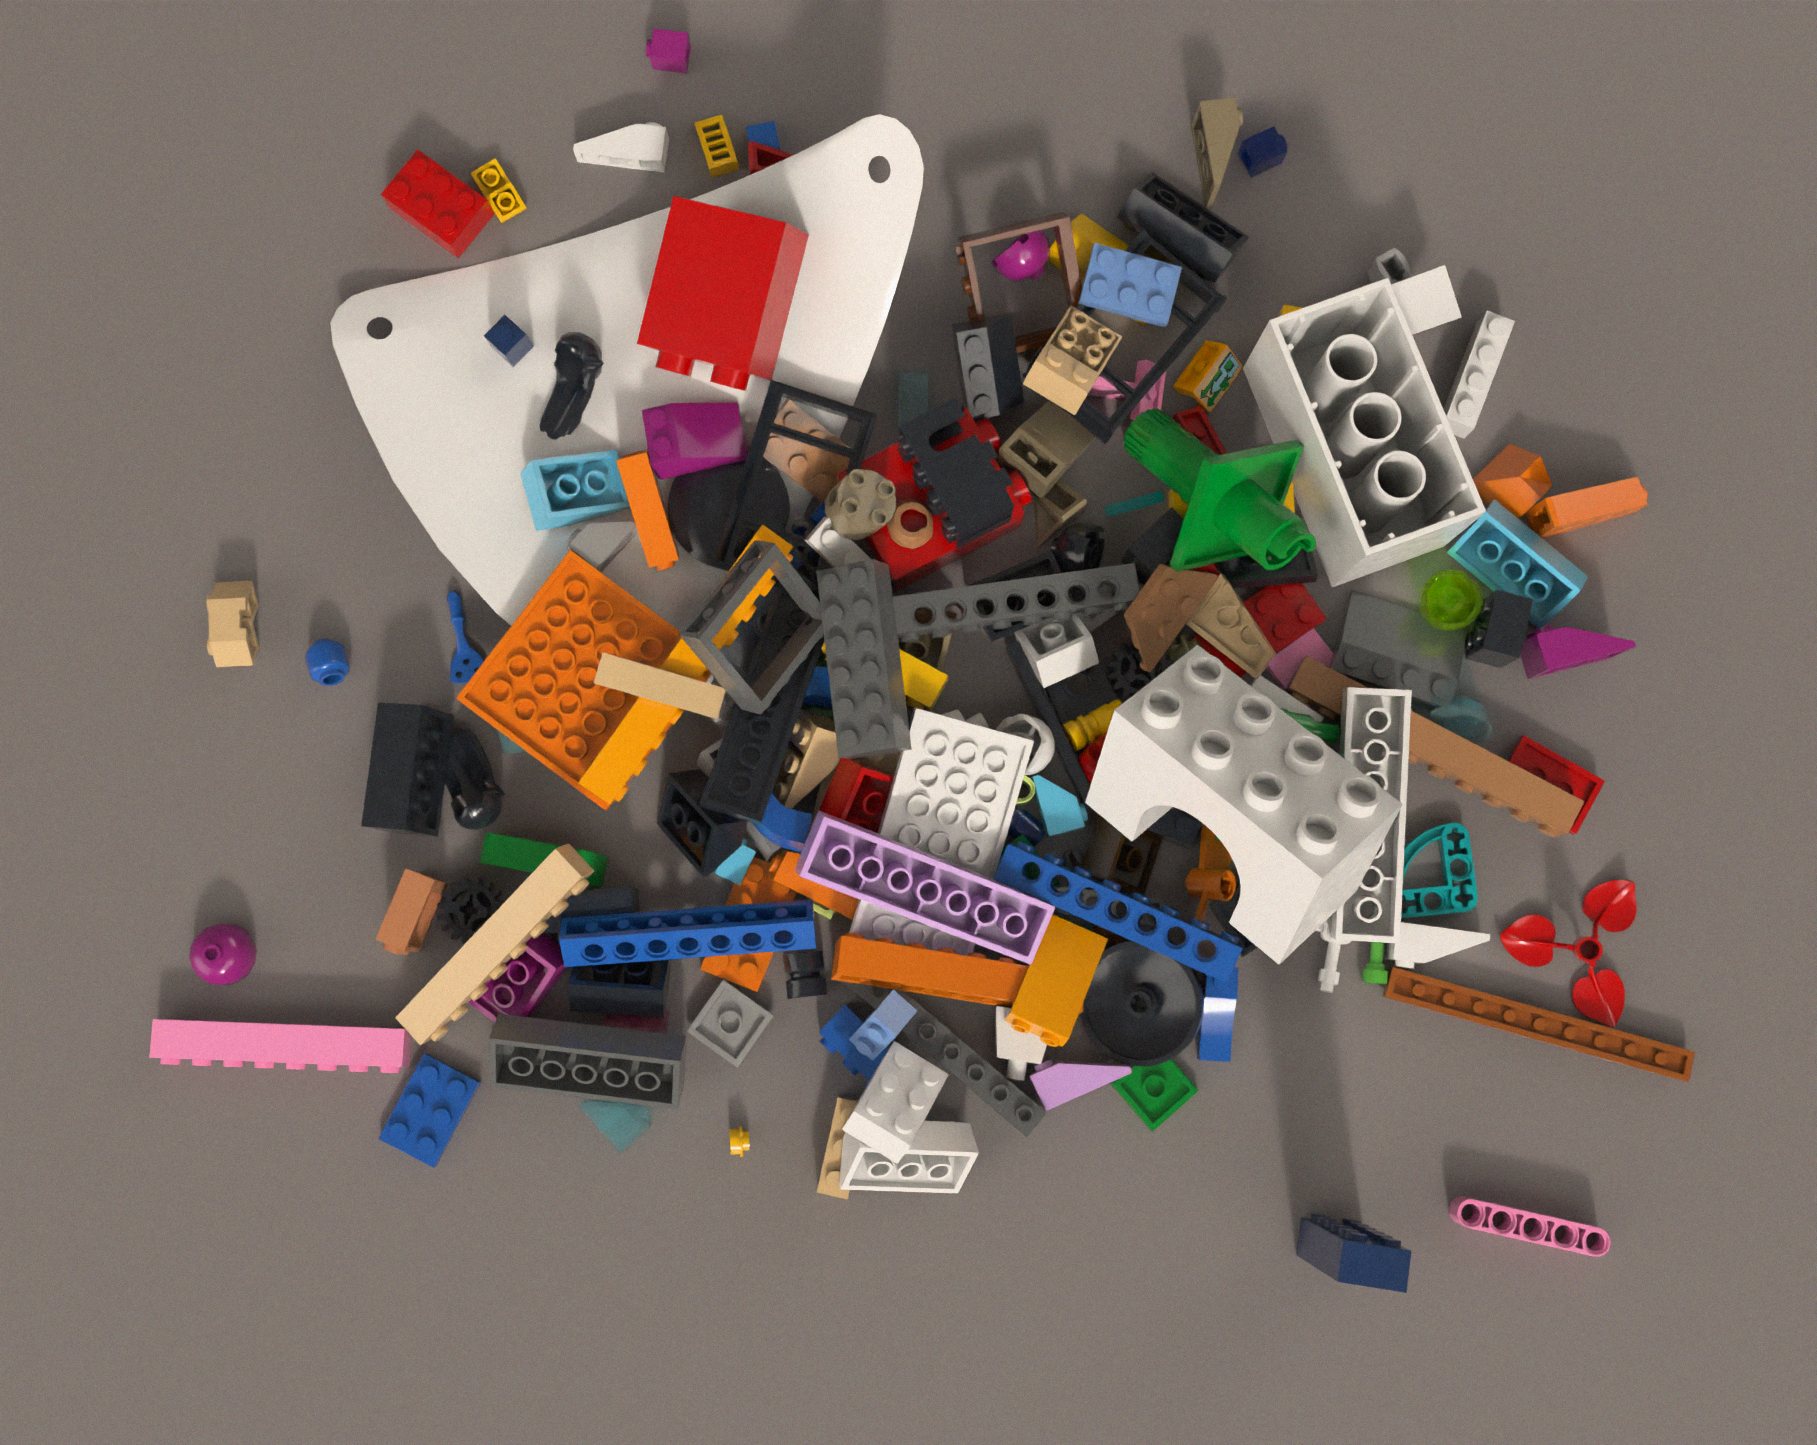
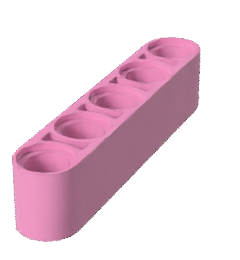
M1466 1196L1454 1198L1449 1205V1215L1455 1223L1479 1231L1596 1257L1605 1255L1611 1245L1610 1237L1605 1230L1581 1222ZM1470 1204L1473 1209L1472 1216L1464 1220L1461 1216L1462 1208ZM1501 1211L1503 1222L1500 1226L1495 1227L1492 1222L1493 1215ZM1532 1218L1534 1229L1531 1233L1526 1234L1524 1223L1527 1219ZM1562 1225L1565 1229V1235L1561 1240L1557 1241L1555 1231ZM1593 1232L1596 1236V1242L1592 1247L1588 1248L1586 1238Z

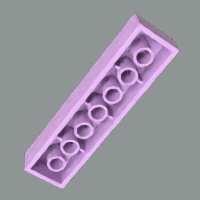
M818 811L795 866V871L800 877L1030 965L1033 962L1055 909V906L993 878L822 811Z

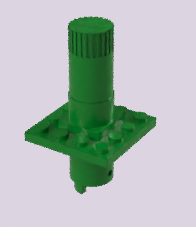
M1158 408L1142 412L1140 416H1137L1131 422L1123 441L1125 443L1123 444L1125 451L1189 505L1169 565L1176 572L1249 555L1265 569L1276 570L1290 562L1301 548L1306 552L1315 550L1316 540L1308 532L1306 522L1284 505L1304 447L1300 442L1291 440L1220 455Z

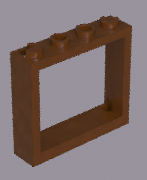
M1060 212L958 237L959 247H955L958 264L964 266L965 276L961 277L964 294H969L971 306H967L969 321L985 318L971 247L1054 227L1068 309L1070 306L1076 308L1079 305L1082 285L1070 217L1067 214ZM1057 327L1016 336L1017 353L1043 347Z

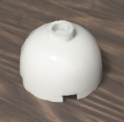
M1018 714L1014 717L1005 718L996 728L998 731L1034 741L1024 775H1034L1040 772L1051 761L1055 751V740L1050 728L1044 721L1031 715Z

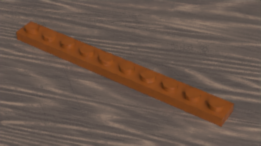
M1389 968L1388 980L1382 996L1384 998L1682 1082H1689L1695 1056L1694 1051L1399 968Z

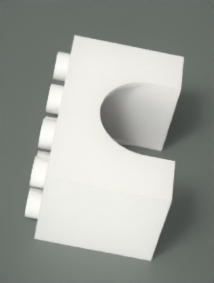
M1196 645L1114 710L1085 801L1086 804L1131 841L1136 839L1172 807L1191 814L1205 824L1229 852L1240 878V898L1229 923L1277 964L1283 962L1357 891L1403 805L1381 788L1374 779L1363 774L1327 746L1321 738L1305 729L1278 708L1268 697L1260 694L1224 666L1218 658L1210 655L1199 645Z

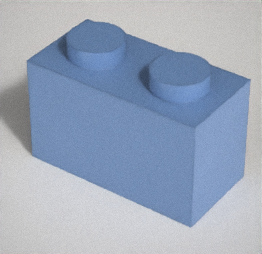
M892 990L849 1040L860 1053L868 1056L873 1061L900 1033L917 1010L895 990Z

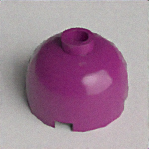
M1043 230L1022 234L1004 250L1005 252H1001L991 262L995 269L1006 279L1021 282L1030 277L1034 281L1047 270L1044 264L1050 257L1049 240Z
M219 923L206 927L195 936L190 945L189 960L191 968L199 978L210 984H234L251 972L256 961V946L249 937L250 934L237 925Z

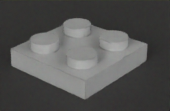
M723 980L687 1032L738 1068L774 1015Z

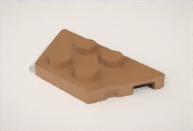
M1159 564L1124 613L1127 626L1131 629L1133 645L1139 649L1142 658L1139 664L1143 670L1151 673L1219 578L1216 574L1192 569L1176 572L1169 565Z

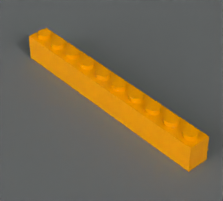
M762 524L730 570L754 540L775 543L789 562L794 557L789 554L793 546ZM770 568L712 639V642L719 650L723 645L728 648L739 634L735 630L741 620L747 623L757 609L753 604L759 594L765 597L775 584V581L771 579L774 574ZM680 638L659 668L695 680H699L705 670L711 673L682 638ZM638 697L578 783L609 805L614 799L619 802L629 789V786L625 784L632 773L636 776L640 774L648 762L643 757L650 748L656 751L666 737L662 732L668 722L674 725L684 712V709Z

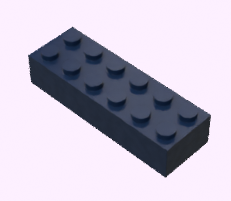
M1311 1213V1219L1301 1217L1296 1253L1298 1257L1337 1282L1407 1293L1411 1250L1401 1246V1240L1393 1239L1392 1236L1385 1235L1384 1232L1377 1231L1376 1228L1369 1227V1225L1362 1224L1361 1221L1342 1218V1223L1335 1219H1331L1330 1216Z

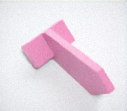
M1149 360L1137 361L1135 383L1124 382L1135 389L1156 363ZM1166 371L1131 411V420L1134 421L1137 416H1140L1142 412H1146L1148 409L1158 408L1161 410ZM1100 376L1088 393V396L1125 400L1127 398Z

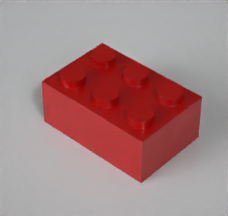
M418 149L380 194L389 209L458 259L495 214L486 198Z

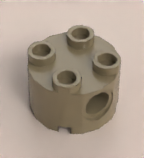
M865 469L851 471L830 490L825 500V513L827 519L830 517L831 522L834 524L832 528L847 539L862 540L872 536L891 520L896 510V489L894 484L875 471Z

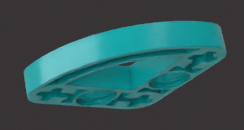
M1449 823L1431 828L1417 835L1404 846L1403 878L1413 858L1428 844L1438 840L1444 886L1402 890V901L1416 900L1417 906L1405 907L1403 913H1401V919L1467 912L1476 906L1478 893L1468 830L1463 825ZM1451 829H1453L1455 834H1460V840L1455 842L1456 850L1463 849V854L1448 855V851L1454 850L1453 841L1446 838L1452 832ZM1454 859H1460L1465 864V872L1462 876H1456L1450 870V864ZM1467 879L1468 884L1461 885L1462 893L1469 896V901H1465L1464 907H1462V903L1455 900V896L1460 895V886H1453L1452 881L1459 882ZM1428 893H1434L1439 898V906L1435 910L1428 909L1424 904V897Z

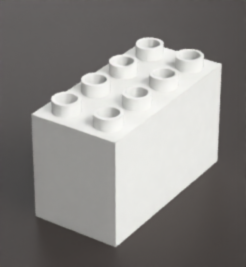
M1389 278L1269 320L1243 370L1273 443L1297 440L1304 445L1291 482H1293L1294 495L1308 530L1315 537V547L1332 587L1444 547L1486 512Z

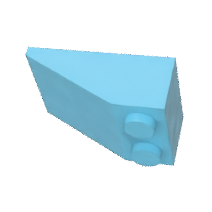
M617 450L531 460L520 475L536 531L565 527L631 509L616 462L619 458Z

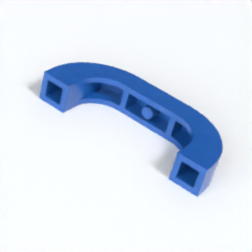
M815 667L802 706L816 705L833 709L827 667ZM772 793L761 826L754 823L753 825L764 837L774 844L789 850L802 852L808 837L813 814L792 810L783 806Z

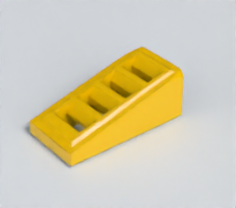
M722 114L695 122L694 125L711 178L739 170L738 160ZM715 125H719L720 129H716L710 132H703V129L708 127H712ZM721 134L723 136V138L717 140H713L710 142L706 141V139L714 136H718ZM725 144L726 146L724 148L717 149L711 152L709 150V148H713ZM727 153L729 155L728 157L718 159L715 161H713L712 159L713 157H717Z

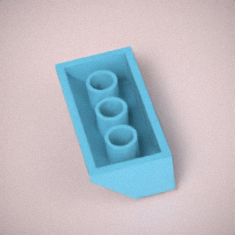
M1493 499L1485 508L1486 512L1464 531L1447 553L1493 592L1501 590L1533 599L1528 621L1537 628L1544 627L1582 590L1588 576L1498 501Z

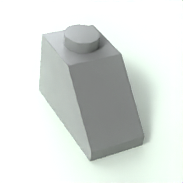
M632 521L588 523L582 530L578 528L571 534L567 541L569 543L567 545L568 552L569 550L573 551L598 571L602 572L637 535V527Z

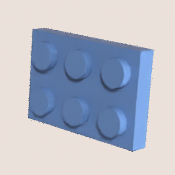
M1094 243L1078 304L1166 327L1182 267Z

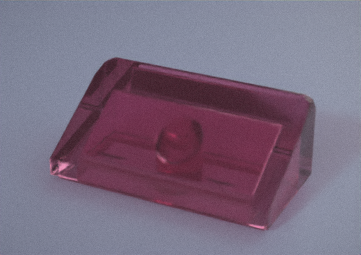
M665 1011L664 1018L605 1014L602 1026L668 1034L670 1013Z

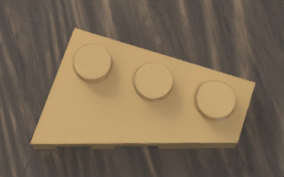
M1221 573L1186 624L1252 677L1258 679L1276 653L1226 576Z

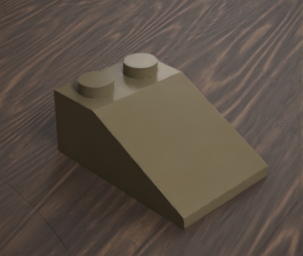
M1235 97L1200 101L1191 126L1204 205L1207 209L1212 208L1235 139L1238 137L1239 127L1243 125L1242 108L1237 107Z

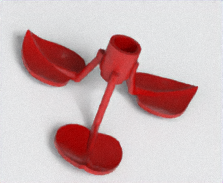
M1629 880L1607 881L1595 886L1586 894L1582 910L1587 917L1595 920L1592 924V933L1590 937L1583 936L1577 938L1573 944L1553 942L1556 937L1555 927L1547 918L1540 915L1523 916L1500 933V940L1506 951L1517 961L1528 966L1540 967L1549 964L1553 959V948L1572 950L1573 955L1578 960L1588 962L1589 977H1582L1575 982L1572 989L1573 1003L1578 1011L1586 1017L1610 1027H1614L1622 1015L1625 1003V989L1621 978L1612 970L1603 969L1594 974L1595 961L1603 953L1602 945L1598 941V926L1601 925L1608 932H1621L1633 924L1637 914L1635 883Z

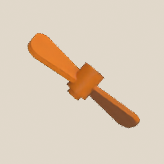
M1203 823L1199 867H1194L1185 880V886L1190 896L1201 898L1196 918L1202 921L1205 919L1209 899L1229 901L1234 895L1236 886L1235 876L1232 871L1228 870L1232 857L1223 843L1215 840V834Z

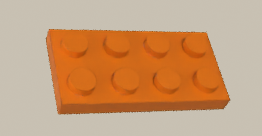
M753 857L741 884L734 883L725 906L795 901L797 892L770 879L771 872L768 871L770 863ZM774 952L709 956L704 958L700 970L759 992Z

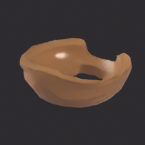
M916 499L900 500L896 503V510L891 520L887 523L889 535L895 543L902 547L914 549L924 545L933 535V518L928 506ZM914 509L925 514L927 526L917 532L905 530L900 522L902 513L906 510Z

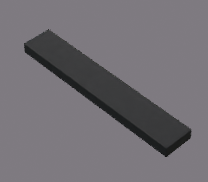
M1017 641L1007 645L1006 652L1039 719L1044 721L1050 728L1055 740V751L1080 802L1084 803L1086 812H1089L1093 809L1085 801L1090 784L1020 643Z

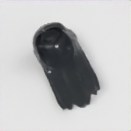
M568 332L561 335L555 347L557 354L554 362L557 372L556 383L539 424L540 431L546 432L547 436L554 440L561 436L571 435L578 427L582 414L591 398L595 379L602 372L604 363L599 345L594 339L581 332Z
M458 728L457 734L453 732L451 734L445 785L452 798L450 804L454 811L456 822L465 829L479 830L489 826L498 818L502 808L501 797L505 793L496 784L490 763L476 735L470 729L463 730Z

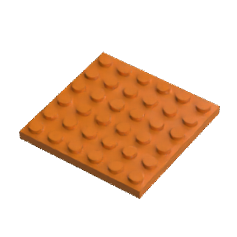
M569 550L456 699L607 811L615 799L609 805L580 785L578 781L639 696L594 683L602 653L659 669L680 640V631L573 551ZM705 670L699 681L705 682L711 673ZM668 722L662 732L666 734L673 724ZM650 748L643 758L647 759L654 749ZM633 773L631 774V776L629 777V779L626 781V783H625L626 785L629 783V781H630V780L632 779V777L634 776Z

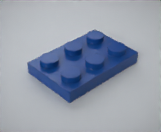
M424 1053L378 1139L433 1168L436 1167L481 1081Z

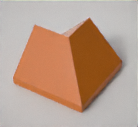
M1510 443L1473 478L1480 498L1487 505L1495 499L1518 519L1538 502L1552 486L1541 456Z

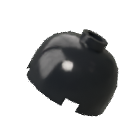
M1090 523L1073 524L1063 530L1059 538L1053 540L1051 550L1061 573L1100 567L1105 540L1099 538V532H1104L1101 526Z

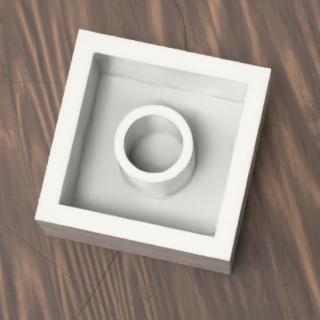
M1076 613L1072 614V618L1054 621L1053 616L1043 620L1041 623L1015 632L1016 640L1020 643L1043 688L1099 663L1093 637Z

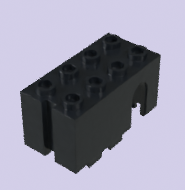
M953 398L900 425V435L897 438L899 446H897V449L904 463H911L914 471L911 475L918 489H925L928 496L926 503L934 517L939 515L943 524L940 528L948 543L953 542L956 548L959 549L1009 523L1014 504L1005 489L1013 484L1004 467L995 471L990 462L996 459L998 455L989 440L981 444L975 434L946 450L936 451L932 449L963 432L957 420L965 417V403L959 405L958 401Z

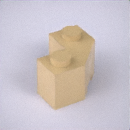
M217 582L211 594L207 596L206 601L209 613L208 653L210 656L213 655L216 667L254 665L260 647L253 626V621L259 608L253 582Z

